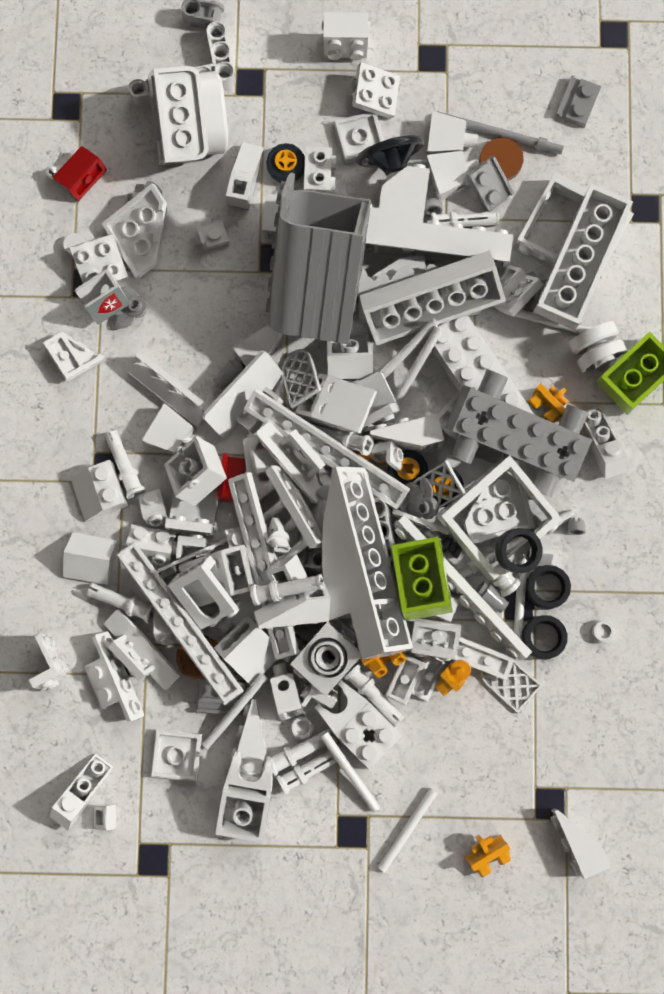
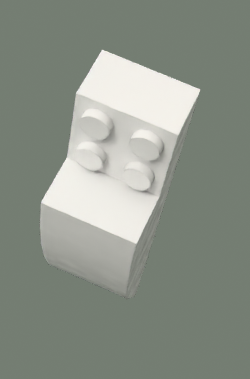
M334 467L332 468L322 538L323 581L330 596L329 620L352 618V625L355 629L362 659L392 656L413 649L407 623L402 614L400 596L366 468Z

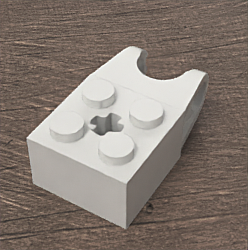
M340 681L338 685L347 697L345 710L340 713H331L320 704H317L315 708L333 733L370 770L402 735L368 700L343 681ZM368 729L370 731L373 729L375 731L373 734L375 739L372 742L370 740L367 742L363 740L365 737L364 730Z
M234 752L222 791L215 835L263 842L273 786V758L267 757V761L260 771L249 772L241 764L240 752Z

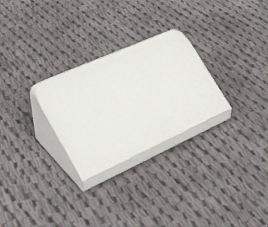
M405 654L406 661L398 666L385 694V697L405 706L426 664Z
M417 656V660L426 664L412 695L428 702L446 661L440 660L435 656Z

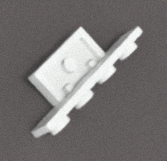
M267 422L254 434L255 437L313 504L317 503L321 498L316 491L322 485L315 473L326 464L296 429L284 438L272 422Z
M117 609L105 621L104 625L117 638L108 648L113 652L114 657L120 660L126 666L129 673L136 677L138 681L151 675L164 690H168L181 677V674L121 609Z
M107 631L92 636L100 659L84 667L101 708L105 709L119 702L127 722L144 717L142 706L138 701L124 664L116 659L113 652L108 648L114 641L110 632Z

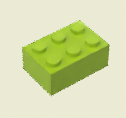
M648 332L597 380L596 384L626 415L664 381V345L651 332Z
M439 537L391 545L401 609L405 620L452 613V602Z

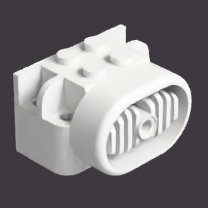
M192 66L153 69L148 74L159 165L191 162L202 159L206 155L224 154L228 149V124L223 84L218 72H198Z

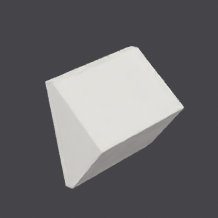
M73 532L63 552V577L109 586L118 541Z

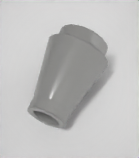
M237 358L232 361L229 360L213 381L223 390L232 383L245 367Z
M483 581L475 590L492 609L497 610L499 613H502L508 606L509 602L502 597L491 583Z

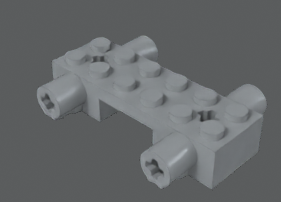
M486 369L478 390L465 385L462 386L445 425V428L459 434L450 456L471 464L480 443L539 467L533 484L541 494L552 498L560 477L572 482L575 481L591 445L592 439L580 435L588 412L567 404L559 424L552 423L499 400L508 378ZM477 413L481 415L479 420L476 418Z

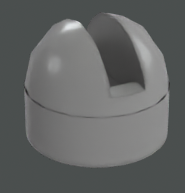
M429 198L425 203V214L431 217L432 212L436 214L442 213V204L437 198Z
M574 517L571 518L567 523V533L570 535L585 534L584 521L581 518H578V521H575Z

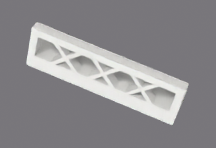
M139 350L135 355L137 361L128 370V374L198 429L204 421L202 414L209 405Z

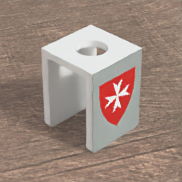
M105 269L75 289L76 294L85 304L86 311L96 324L104 322L130 305L126 295L108 269Z

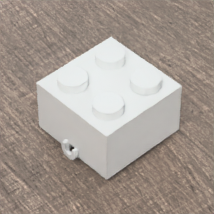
M324 12V20H322L324 58L338 60L340 58L361 60L362 58H367L368 30H370L368 13Z
M195 436L185 446H179L177 453L164 464L175 497L193 506H196L227 479L215 446L198 436Z

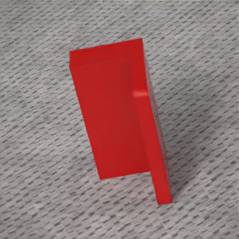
M81 146L53 176V179L65 187L70 195L79 202L107 171V168L98 156Z
M223 453L221 464L227 479L218 486L216 498L218 502L234 504L228 479L246 473L245 458L230 457L228 453Z

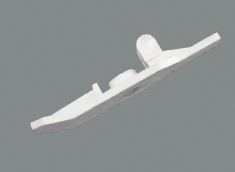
M227 538L157 570L161 578H165L174 573H179L177 568L179 565L212 554L216 548L228 543Z

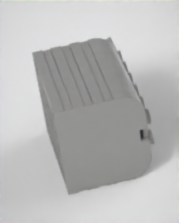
M290 173L286 181H281L280 190L278 189L276 204H279L274 220V227L277 228L272 241L274 255L270 261L272 275L268 282L270 295L266 303V312H269L268 324L271 329L281 334L348 344L357 307L359 281L372 200L312 190L293 191L295 174Z

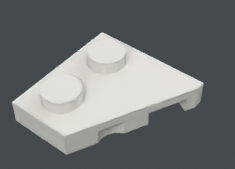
M64 332L43 342L44 347L67 382L104 362V357L101 354H96L88 349L86 345L73 340L71 336Z

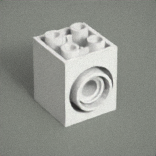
M340 619L329 620L290 664L294 667V673L302 679L305 677L311 683L310 686L316 693L323 694L326 697L361 658L356 634ZM329 650L334 653L335 657L331 656Z

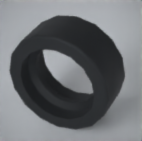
M513 528L505 531L498 538L495 546L497 561L504 569L510 572L526 573L532 571L542 558L543 547L541 540L534 532L528 529ZM515 537L527 539L531 546L529 560L520 565L512 563L506 554L508 542Z
M544 565L538 567L530 573L526 580L527 598L540 609L550 610L561 606L567 601L571 592L569 576L557 566ZM552 574L560 580L562 586L561 593L555 600L545 601L536 594L535 582L541 575Z
M541 615L531 619L525 625L522 632L523 643L532 651L530 655L537 659L548 660L557 657L564 651L567 644L568 633L565 626L559 619L551 615ZM549 624L557 631L558 642L552 650L541 651L533 645L531 633L537 625Z

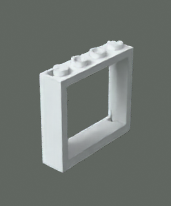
M556 172L515 244L519 252L527 256L532 255L545 266H553L557 255L527 240L534 224L553 191L578 204H581L587 188ZM630 211L628 212L609 258L611 257L614 249L616 248L620 238L622 237L634 213Z
M510 455L502 456L465 489V494L450 502L436 515L437 519L446 529L450 530L451 536L485 577L491 580L501 579L508 571L499 563L493 568L454 521L453 517L506 470H509L548 518L534 531L539 539L546 533L550 534L558 527L557 523L562 520ZM525 539L507 555L512 563L517 564L525 557L524 553L531 549L529 541Z

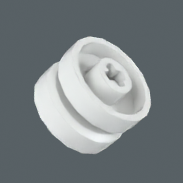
M613 321L595 326L569 341L568 345L574 355H581L577 364L582 373L605 366L628 351L623 340H613L619 333Z

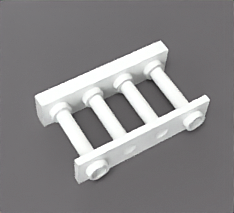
M270 466L265 470L269 477V482L257 491L259 501L262 500L272 490L276 489L280 496V501L263 514L266 529H268L266 523L283 509L287 508L291 515V520L283 526L284 532L289 534L298 527L302 534V539L289 552L284 554L282 552H275L272 547L275 562L295 554L298 555L308 546L309 548H322L323 532L293 480L281 466Z

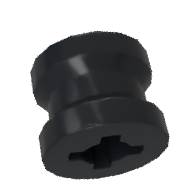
M449 533L443 544L442 551L443 553L448 552L452 554L453 558L458 559L462 548Z

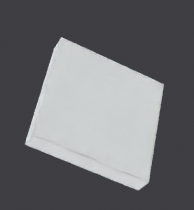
M367 112L334 121L336 135L345 164L355 162L357 155L367 147L384 141L377 114Z
M156 729L150 777L197 782L203 734Z

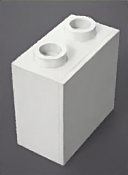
M248 615L214 647L220 656L249 685L255 681L260 673L264 674L277 661L270 637L262 629H258L257 624Z

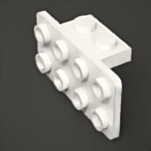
M264 350L260 351L202 414V418L222 439H227L239 425L243 426L251 434L255 433L264 423L243 409L255 389L282 404L284 401L271 390L282 380L283 372Z

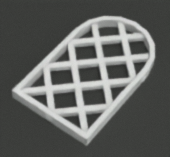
M303 349L291 352L283 362L282 377L290 407L295 408L321 391L310 353ZM300 353H305L302 360L298 359ZM290 360H293L290 368L287 367ZM296 362H300L298 370L293 369ZM304 364L308 365L306 372L301 371ZM295 372L296 375L294 379H289L291 373ZM299 374L304 375L301 382L297 381ZM307 376L312 377L309 385L305 384ZM295 384L299 385L297 392H292ZM303 386L307 387L304 395L300 394Z
M448 461L443 462L413 482L414 484L419 480L421 482L423 478L432 473L431 480L426 479L430 482L432 488L433 484L440 486L439 494L433 492V495L438 497L439 509L466 493ZM444 466L443 472L437 471V469ZM435 474L442 476L441 483L434 481ZM445 477L452 479L451 487L444 484ZM443 488L450 490L449 497L442 495ZM453 491H454V492H457V493H460V494H458L457 496H455V497L452 498V496H453ZM441 499L448 500L447 502L440 505Z
M393 509L391 512L392 515L398 518L405 515L413 524L432 532L435 531L446 537L449 534L450 530L396 509Z
M515 660L513 662L514 674L508 675V677H514V686H506L505 680H503V686H494V678L497 677L483 675V672L480 671L481 678L487 687L517 713L542 687ZM516 666L519 669H521L524 672V674H517ZM525 676L526 685H517V677ZM528 677L531 678L536 683V685H529ZM484 678H491V685ZM537 687L535 691L530 695L529 688ZM515 688V697H507L506 689ZM518 688H526L527 697H518ZM495 689H503L504 697ZM527 699L519 708L518 700ZM507 700H515L516 708Z

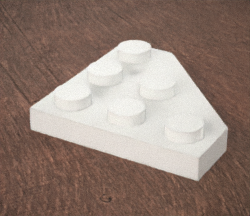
M152 183L101 223L108 235L113 233L121 256L135 278L138 279L157 264L167 206L164 197L156 185Z
M506 470L477 496L463 520L465 534L473 543L500 537L505 531L513 528H535L527 493L509 470Z

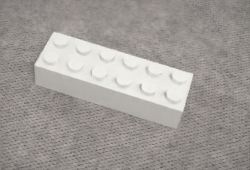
M590 184L535 306L534 313L572 330L579 326L633 201Z
M490 250L359 295L376 346L418 332L432 318L441 324L506 302Z
M468 315L447 321L439 326L443 329V332L434 345L432 352L457 390H461L463 385L478 390L486 369H489L508 378L499 400L534 414ZM477 413L476 418L479 420L481 415Z

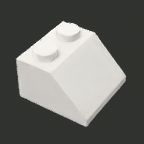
M351 332L348 344L327 341L328 375L342 380H362L372 375L373 347L371 332Z
M111 460L88 467L71 478L85 522L128 507L116 468Z

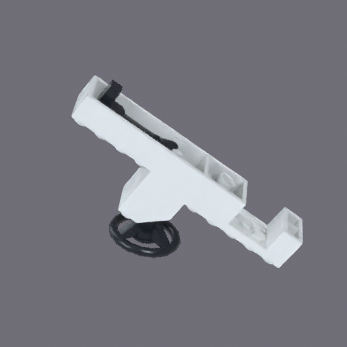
M406 135L390 138L367 147L357 155L356 162L359 166L378 167L387 176L386 183L381 188L379 208H375V205L371 204L364 252L403 257L425 255L426 260L454 263L490 250L496 268L506 269L510 262L513 234H508L507 230L495 229V232L486 231V228L480 226H473L472 229L463 228V225L457 223L444 226L441 225V222L433 220L423 223L430 169L425 168L426 166L422 164H412V166L406 167L410 156L420 151L424 146L425 142L421 136ZM277 191L272 192V194H266L261 229L264 239L273 240V236L276 234L277 227H274V220L279 204H276Z

